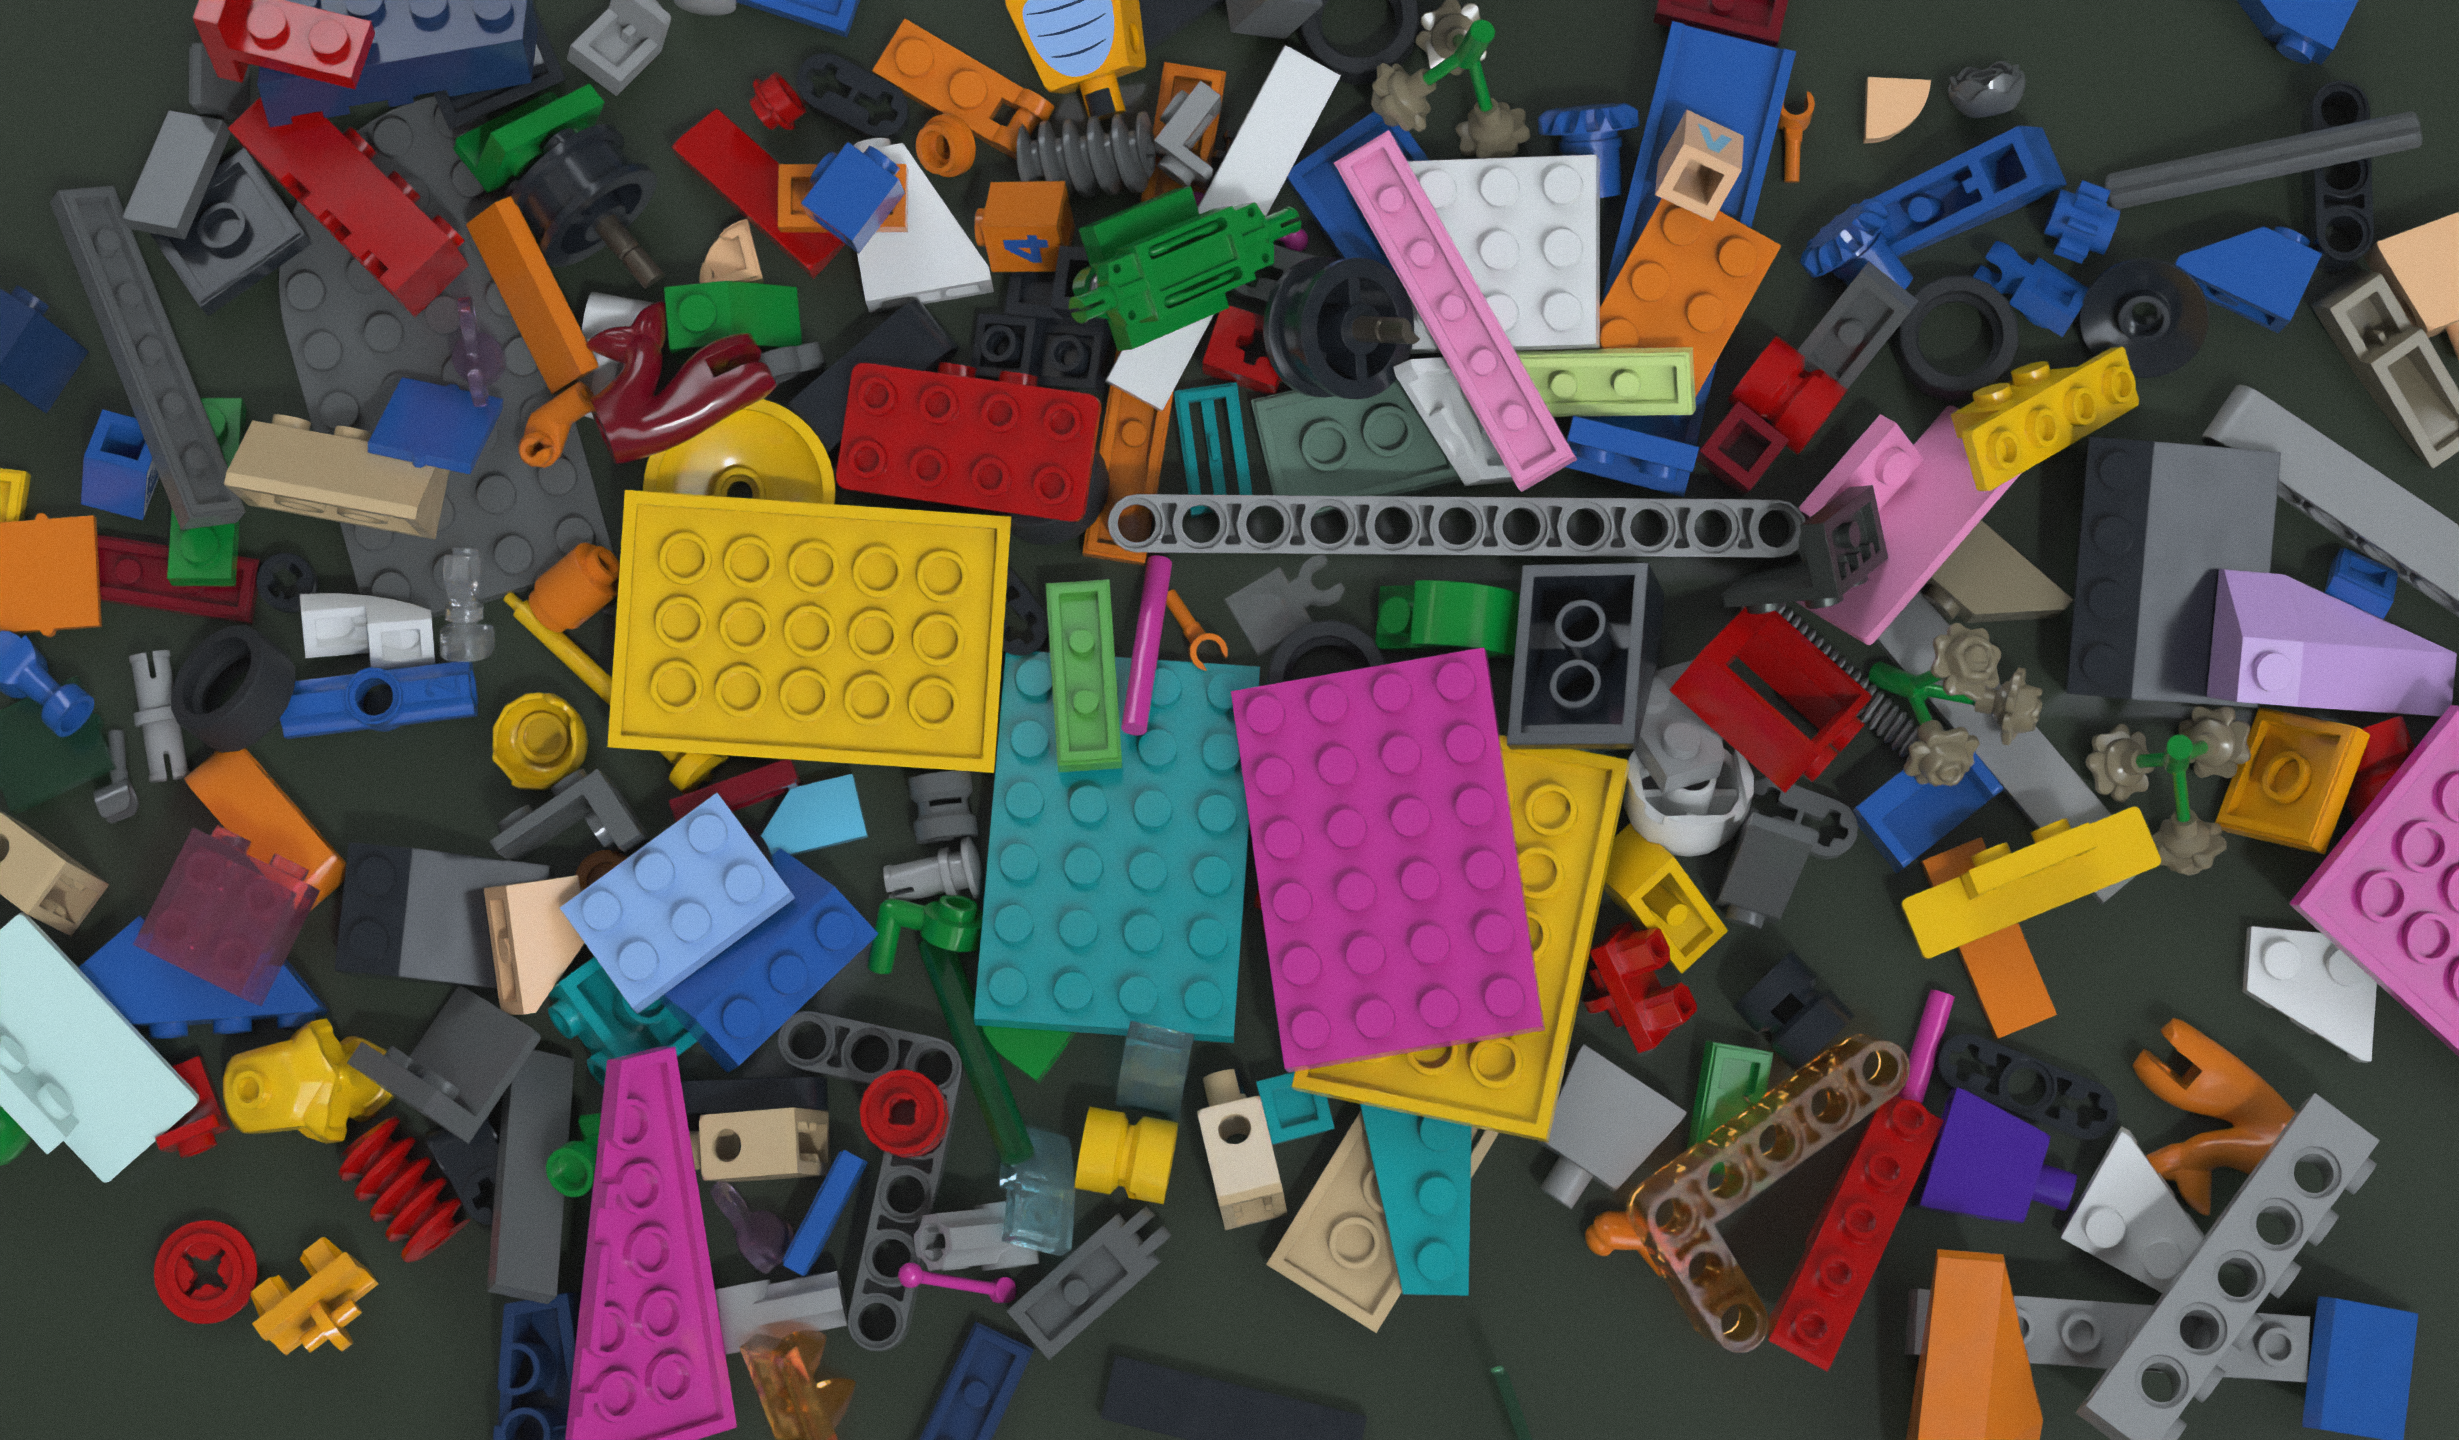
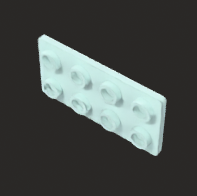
M20 912L0 929V1106L47 1155L64 1141L101 1181L109 1182L156 1141V1137L163 1135L198 1103L199 1095L26 913Z

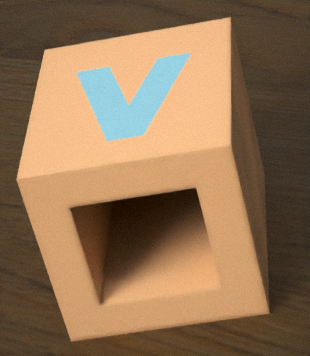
M1686 110L1658 160L1655 195L1713 221L1742 171L1744 136Z

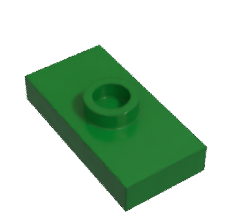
M1706 1040L1684 1161L1685 1168L1751 1179L1774 1052Z

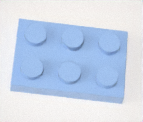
M716 793L562 905L560 909L629 1005L638 1014L795 897L719 794Z

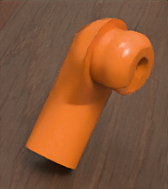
M582 382L575 383L531 413L526 424L524 436L520 439L518 445V453L525 464L531 467L545 468L551 466L560 458L572 424L591 412L589 400L594 397V394L586 384Z

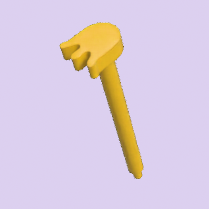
M508 593L503 601L515 611L513 616L610 706L612 677L563 632H553L542 625L533 614L529 600L523 602L514 593ZM659 751L675 766L670 773L669 781L684 795L698 790L699 785L703 781H710L714 776L711 771L729 758L727 755Z

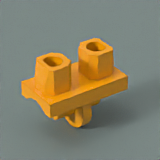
M322 1237L304 1250L300 1257L301 1262L312 1277L303 1285L293 1291L289 1283L280 1275L268 1278L251 1291V1298L260 1316L259 1319L252 1323L265 1341L270 1340L286 1356L301 1344L311 1353L328 1339L342 1352L351 1346L353 1340L345 1326L362 1314L356 1301L379 1284L367 1267L348 1252L340 1250L326 1237Z

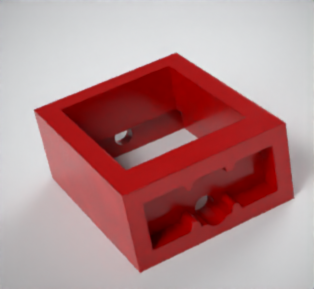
M1746 607L1699 653L1669 689L1673 695L1784 793L1802 775L1806 776L1812 783L1838 755L1833 748L1840 753L1864 727L1865 723L1856 715L1873 697L1777 611L1749 614ZM1738 657L1820 731L1810 740L1728 666Z

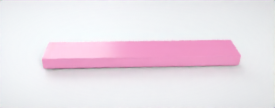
M1388 130L1334 162L1518 489L1523 492L1576 461L1577 458L1392 133Z

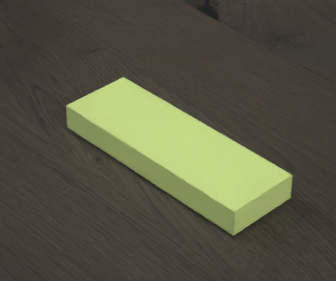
M1693 347L1516 351L1553 417L1693 415L1696 410Z

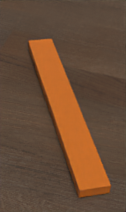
M1164 62L1153 127L1154 140L1166 126L1160 119L1172 99L1181 90L1190 95L1200 80L1221 95L1222 107L1227 77L1226 72ZM1220 113L1190 150L1211 167L1213 162L1211 157L1215 150ZM1157 155L1155 170L1150 177L1147 188L1142 193L1141 203L1173 189L1183 187L1169 178L1158 167L1161 158ZM1193 182L1189 185L1193 192H1201L1203 194L1206 192ZM1116 349V354H1115L1114 363H1115L1117 357L1119 356V354H1120V352H1121V351H1118L1117 349ZM1110 385L1099 453L1105 460L1110 478L1108 497L1097 520L1086 529L1083 556L1146 566L1148 553L1125 551L1116 545L1109 535L1107 523L1110 511L1124 497L1136 494H1158L1175 388L1163 411L1160 412ZM1128 506L1119 515V531L1129 541L1136 543L1145 541L1151 536L1154 516L1144 506Z

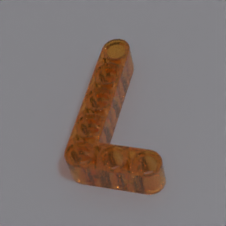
M1852 1034L1845 1037L1644 1180L1631 1192L1626 1210L1629 1223L1694 1328L1703 1338L1732 1352L1747 1353L1757 1348L1764 1341L1769 1329V1316L1765 1306L1714 1225L1898 1094L1906 1085L1910 1074L1908 1057L1899 1045L1868 1034ZM1876 1051L1879 1058L1878 1069L1870 1079L1865 1080L1862 1073L1863 1063L1870 1053ZM1825 1087L1828 1094V1103L1820 1115L1813 1117L1811 1101L1818 1090ZM1774 1124L1777 1131L1776 1142L1768 1152L1762 1154L1759 1147V1139L1762 1132L1768 1126ZM1723 1161L1725 1166L1723 1183L1718 1188L1710 1191L1707 1184L1709 1171L1716 1163ZM1671 1198L1674 1204L1673 1216L1665 1226L1657 1228L1655 1222L1657 1208L1663 1201ZM1704 1251L1707 1257L1706 1268L1699 1278L1691 1281L1688 1275L1689 1264L1696 1254ZM1737 1304L1739 1308L1737 1324L1732 1330L1723 1333L1721 1328L1722 1317L1729 1307Z

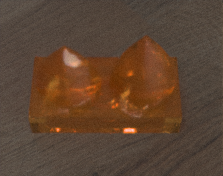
M801 1330L792 1332L782 1338L757 1333L739 1347L776 1440H838L834 1429L839 1425L847 1411L856 1382L850 1379L835 1378L816 1384L813 1375L820 1364L827 1338L823 1333L814 1330Z

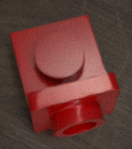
M201 1056L172 1066L199 1095V1101L163 1135L155 1138L160 1151L172 1153L178 1150L181 1159L197 1155L217 1146L218 1143L214 1135L231 1129L205 1059Z

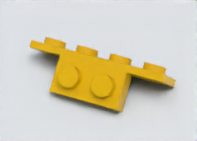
M2113 347L2077 367L2050 369L2046 361L2018 367L2011 372L2013 380L2008 383L1989 385L1975 391L1972 394L1974 402L1952 413L1951 418L1957 438H1962L1976 489L1978 491H1991L2137 407L2139 398L2136 391L2135 377L2131 371L2125 348Z
M2134 806L2091 824L2087 822L2072 829L2067 818L2061 819L2031 832L2035 844L2011 853L2007 842L1991 847L1971 856L1975 868L1968 870L1957 878L1905 898L1901 902V908L1922 957L1930 959L2159 866L2161 858L2140 809Z

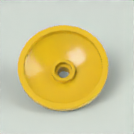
M765 399L730 415L696 437L676 447L650 456L643 481V491L728 497V491L732 485L745 483L752 489V499L835 504L833 469L820 439L792 411Z

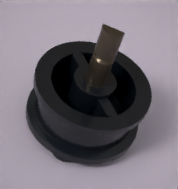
M595 125L578 133L572 128H566L558 132L544 146V156L526 174L513 181L504 193V198L511 196L515 205L519 206L529 228L541 240L540 250L546 262L553 267L568 266L591 256L607 245L619 260H623V265L645 289L665 277L662 270L646 251L639 247V243L627 230L645 209L657 186V176L646 164H634L623 151L624 137L613 125Z
M1313 257L1295 264L1271 288L1264 314V342L1272 367L1281 380L1291 389L1311 397L1326 398L1336 396L1343 399L1358 400L1380 394L1397 379L1393 367L1408 361L1412 345L1420 340L1414 333L1413 309L1403 284L1389 268L1367 258L1338 259L1333 257Z

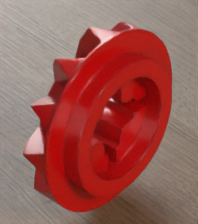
M201 1220L186 1224L174 1231L165 1240L157 1254L154 1266V1280L159 1297L172 1313L183 1320L198 1324L226 1321L248 1305L251 1291L254 1290L259 1281L256 1262L257 1253L241 1231L225 1223ZM225 1251L226 1253L220 1259L222 1263L219 1265L217 1272L223 1278L222 1282L228 1288L224 1289L223 1287L206 1283L200 1289H195L190 1294L189 1292L195 1286L193 1282L197 1279L199 1273L192 1266L193 1262L186 1256L189 1254L193 1258L210 1261L216 1255L220 1256Z

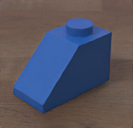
M2264 226L2179 255L2173 264L2184 269L2197 281L2204 292L2206 300L2279 333L2291 321L2322 253L2309 248L2310 241L2292 229L2277 226L2273 231Z

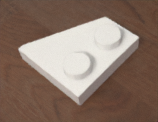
M1444 357L1410 359L1393 367L1396 378L1465 486L1513 481Z
M2253 926L2247 928L2242 992L2264 1006L2281 1012L2289 1017L2290 1022L2308 1033L2316 1034L2347 1053L2346 1056L2354 1061L2362 1063L2371 1062L2377 983L2322 933Z
M2122 1126L2061 1230L2062 1239L2161 1293L2166 1290L2204 1238L2203 1233L2194 1220L2178 1203L2174 1192L2162 1175L2156 1172L2139 1148L2133 1134Z

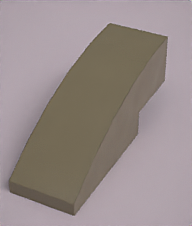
M2361 270L2311 304L2324 328L2357 378L2427 468L2434 469L2459 451V390L2423 328L2411 325L2383 275L2377 272Z

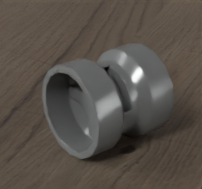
M970 771L937 772L908 779L910 799L917 804L919 817L913 823L916 844L953 842L961 840L964 836H970L971 838L979 836L976 815L969 811L968 797L973 792Z

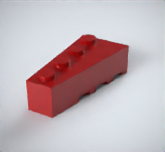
M260 96L227 129L415 318L469 266L458 250L465 240L439 214L432 220L415 205L421 198L420 195L395 170L386 177L370 161L377 154L375 150L351 126L341 133L327 118H324L323 112L320 111L292 116L293 124L269 128Z

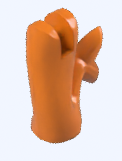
M2173 1017L2160 1031L2178 1052L2186 1056L2194 1064L2180 1077L2167 1063L2148 1050L2143 1049L2132 1065L2136 1075L2152 1093L2166 1103L2185 1111L2226 1120L2232 1123L2233 1127L2200 1133L2183 1143L2170 1144L2146 1155V1157L2165 1181L2176 1182L2182 1198L2193 1210L2207 1216L2210 1214L2212 1170L2225 1166L2250 1175L2295 1114V1111L2272 1086L2238 1057L2185 1021Z

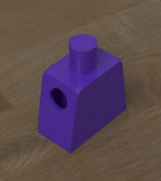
M1958 1087L1950 1090L1941 1115V1119L1944 1122L1929 1152L1912 1207L1926 1211L2011 1224L2024 1222L2031 1200L2065 1211L2075 1188L2077 1174L2043 1163L2051 1136L1966 1090Z

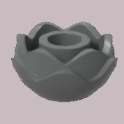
M2005 61L1995 62L1985 70L1966 67L1959 73L1957 78L1956 76L1949 77L1948 96L1953 105L1967 117L1980 118L2002 114L2014 109L2022 98L2026 87L2025 75L2019 69V64H2015L2012 67Z

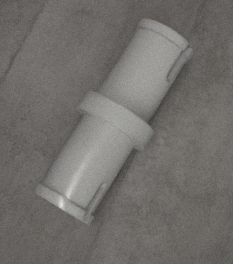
M170 650L152 651L156 678L154 679L150 677L146 652L128 657L129 663L132 666L139 712L133 714L135 727H142L150 783L167 781L164 754L169 755L173 780L185 778L190 774L182 729L171 711V694L174 681L170 663Z

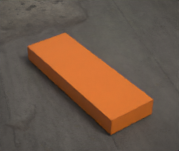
M511 196L493 203L466 223L551 394L569 388L599 367L592 351L587 348V341L519 206L515 205Z
M1982 837L1921 861L1920 864L1930 888L1957 878L1968 870L1975 868L1971 856L1987 850ZM2019 923L1956 948L1995 1040L2057 1015Z

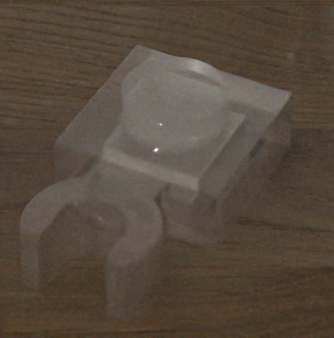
M1324 554L1309 558L1302 565L1299 577L1290 583L1279 567L1225 599L1227 607L1257 657L1280 644L1289 633L1306 623L1312 622L1305 607L1310 604L1328 606L1337 602L1343 596L1345 588L1342 583L1336 584L1326 591L1318 590L1312 585V575L1328 565V560Z

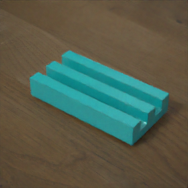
M1237 382L1174 391L1188 495H1201L1189 403L1201 402L1214 495H1227L1213 401L1226 398L1239 495H1253ZM1199 505L1190 508L1191 518L1204 517L1205 514L1214 513V511L1205 506Z

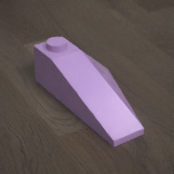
M2219 569L2207 697L2245 703L2442 716L2448 707L2452 705L2457 653L2286 575Z

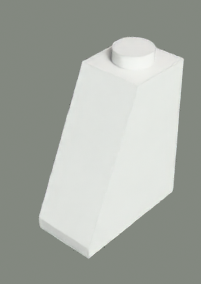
M873 138L855 143L853 146L862 153L870 145L886 155L895 164H906L909 169L908 232H875L859 254L857 253L865 301L869 312L876 313L899 309L914 299H918L922 304L994 292L988 265L903 143L891 145V140L888 138Z

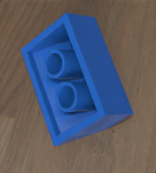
M781 848L772 855L773 868L795 898L658 998L727 1073L744 1062L879 935L835 886Z

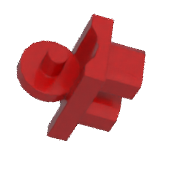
M1631 921L1615 925L1610 930L1611 934L1606 939L1590 949V954L1596 965L1592 966L1588 971L1596 988L1584 996L1582 1001L1588 1013L1607 1010L1615 1027L1625 1025L1637 1052L1642 1053L1654 1049L1671 1030L1685 1023L1697 1011V1004L1688 986L1680 982L1662 988L1654 970L1662 968L1670 960V947L1661 929L1653 928L1635 931Z

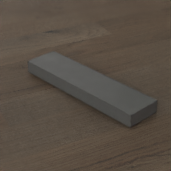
M533 1050L503 1093L487 1292L549 1304L557 1297L564 1195L551 1185L546 1173V1164L549 1156L560 1146L568 1143L575 1060L573 1058Z

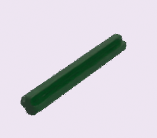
M922 939L918 943L919 952L999 1159L1005 1167H1014L1024 1163L1034 1156L1035 1151L996 1050L987 1039L982 1026L975 1025L974 1023L975 997L957 951L939 948Z

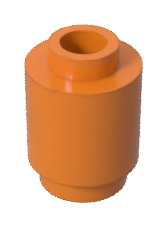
M580 543L535 581V589L529 594V605L535 617L546 628L557 633H561L567 628L577 629L618 596L620 569L618 559L605 547L595 546L590 543Z

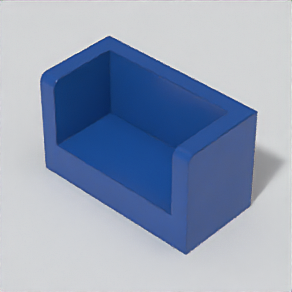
M1975 752L1973 753V766L1970 767V770L1965 773L1963 779L1957 785H1939L1935 787L1930 783L1920 785L1916 782L1915 776L1906 775L1903 769L1852 810L1856 816L1859 828L1896 874L2004 789Z

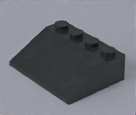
M2086 437L2064 686L2066 694L2258 708L2257 703L2234 702L2207 697L2219 569L2270 573L2281 452Z

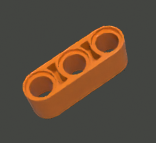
M246 748L240 751L224 753L216 750L184 778L197 797L280 892L304 916L345 881L346 861Z

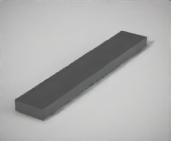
M102 186L58 190L50 201L51 207L180 529L237 523L246 512L241 499L224 485L228 466L132 229L122 219L124 209L115 187Z

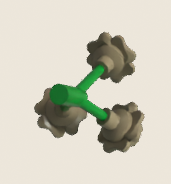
M1444 0L1437 10L1427 11L1421 15L1420 23L1426 30L1420 31L1415 36V43L1426 52L1428 65L1431 69L1428 71L1422 68L1410 75L1399 64H1393L1392 66L1385 63L1380 64L1377 67L1378 78L1372 84L1374 89L1372 92V107L1375 113L1382 116L1386 125L1391 127L1400 126L1405 131H1410L1411 129L1418 132L1423 131L1427 126L1426 115L1431 111V107L1426 101V96L1436 89V82L1449 73L1460 75L1465 69H1469L1477 103L1474 105V109L1468 113V121L1459 123L1455 129L1456 134L1461 139L1459 146L1461 154L1465 156L1476 154L1477 159L1511 158L1518 151V143L1525 142L1530 138V131L1525 125L1527 116L1523 109L1516 108L1510 110V106L1507 103H1498L1495 99L1490 98L1481 61L1486 58V49L1494 38V27L1490 22L1480 18L1479 8L1475 3L1468 2L1460 7L1457 0Z
M1960 623L1950 625L1947 629V635L1941 634L1933 639L1935 659L1930 668L1931 670L1914 675L1880 661L1875 663L1869 672V682L1871 684H1876V687L1909 700L1920 724L1917 730L1920 741L1911 744L1908 748L1910 758L1903 768L1905 774L1915 776L1916 782L1920 785L1927 783L1932 784L1934 787L1939 785H1957L1963 779L1965 773L1970 770V767L1973 766V753L1980 745L1977 736L1969 735L1965 727L1944 731L1939 721L1932 720L1924 702L1928 697L1974 705L1975 712L1993 715L1995 724L1998 728H2001L2000 737L2002 744L2008 746L2018 733L2034 731L2036 723L2040 719L2039 713L2042 709L2040 696L2042 695V689L2025 683L2026 669L2018 667L2010 681L2003 683L1999 690H1994L1993 688L1999 685L1997 664L2001 658L2000 649L1995 645H1991L1989 634L1985 629L1970 630ZM1940 680H1944V681H1943V686H1942V685L1933 684V683L1938 682V681H1940Z
M2204 705L2195 707L2192 711V719L2180 723L2178 727L2181 735L2178 734L2169 739L2164 753L2150 754L2147 751L2144 734L2139 731L2130 733L2129 728L2125 724H2115L2107 734H2096L2092 739L2094 750L2087 756L2085 762L2095 779V790L2102 795L2111 793V797L2116 802H2125L2134 792L2146 791L2149 781L2145 774L2152 772L2154 767L2164 766V769L2172 774L2176 811L2172 814L2171 819L2162 821L2160 830L2152 835V839L2161 858L2160 865L2167 866L2173 872L2188 876L2198 874L2202 869L2210 868L2213 865L2215 856L2227 848L2226 840L2221 837L2222 829L2220 824L2204 822L2197 817L2194 811L2190 810L2186 770L2189 767V763L2195 762L2194 772L2200 778L2213 774L2224 778H2232L2237 773V763L2244 764L2250 760L2251 753L2247 745L2250 726L2246 721H2235V710L2231 706L2225 705L2218 709H2211Z

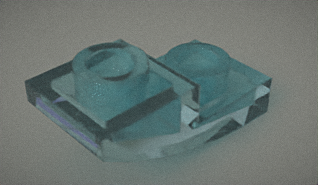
M1131 1021L1123 1053L1116 1106L1179 1119L1194 1034Z
M1026 1127L1035 1151L1034 1156L1030 1160L1014 1167H1005L1001 1162L998 1187L1008 1189L1002 1242L1062 1256L1072 1249L1074 1226V1167L1069 1137Z

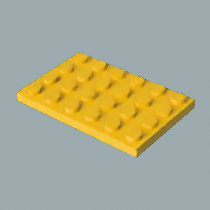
M625 490L607 747L994 773L1011 517Z
M1500 735L1545 1024L1544 1031L1295 1071L1292 1088L1295 1091L1549 1143L1630 768L1629 761L1627 759L1575 749H1509L1507 746V736Z

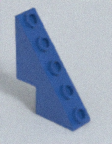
M241 913L187 959L182 956L153 920L139 915L78 967L136 1029L149 1028L150 1039L187 1037L188 1025L213 1024V1034L252 1032V1021L277 1019V1029L279 1030L300 1029L305 1023L315 1021L316 1016H323L329 1011L328 1007L252 918Z

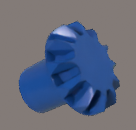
M1627 103L1591 104L1547 110L1538 117V131L1540 135H1561V141H1558L1559 151L1562 152L1563 156H1598L1600 159V198L1623 194L1619 147L1622 146V137L1618 136V130L1640 126L1637 109Z
M1875 198L1864 199L1859 204H1852L1845 212L1836 215L1829 224L1820 228V232L1807 242L1806 249L1803 251L1799 261L1810 277H1818L1831 271L1837 279H1842L1847 287L1868 261L1903 289H1906L1913 279L1909 270L1887 245L1886 237L1880 231L1889 219L1890 212Z

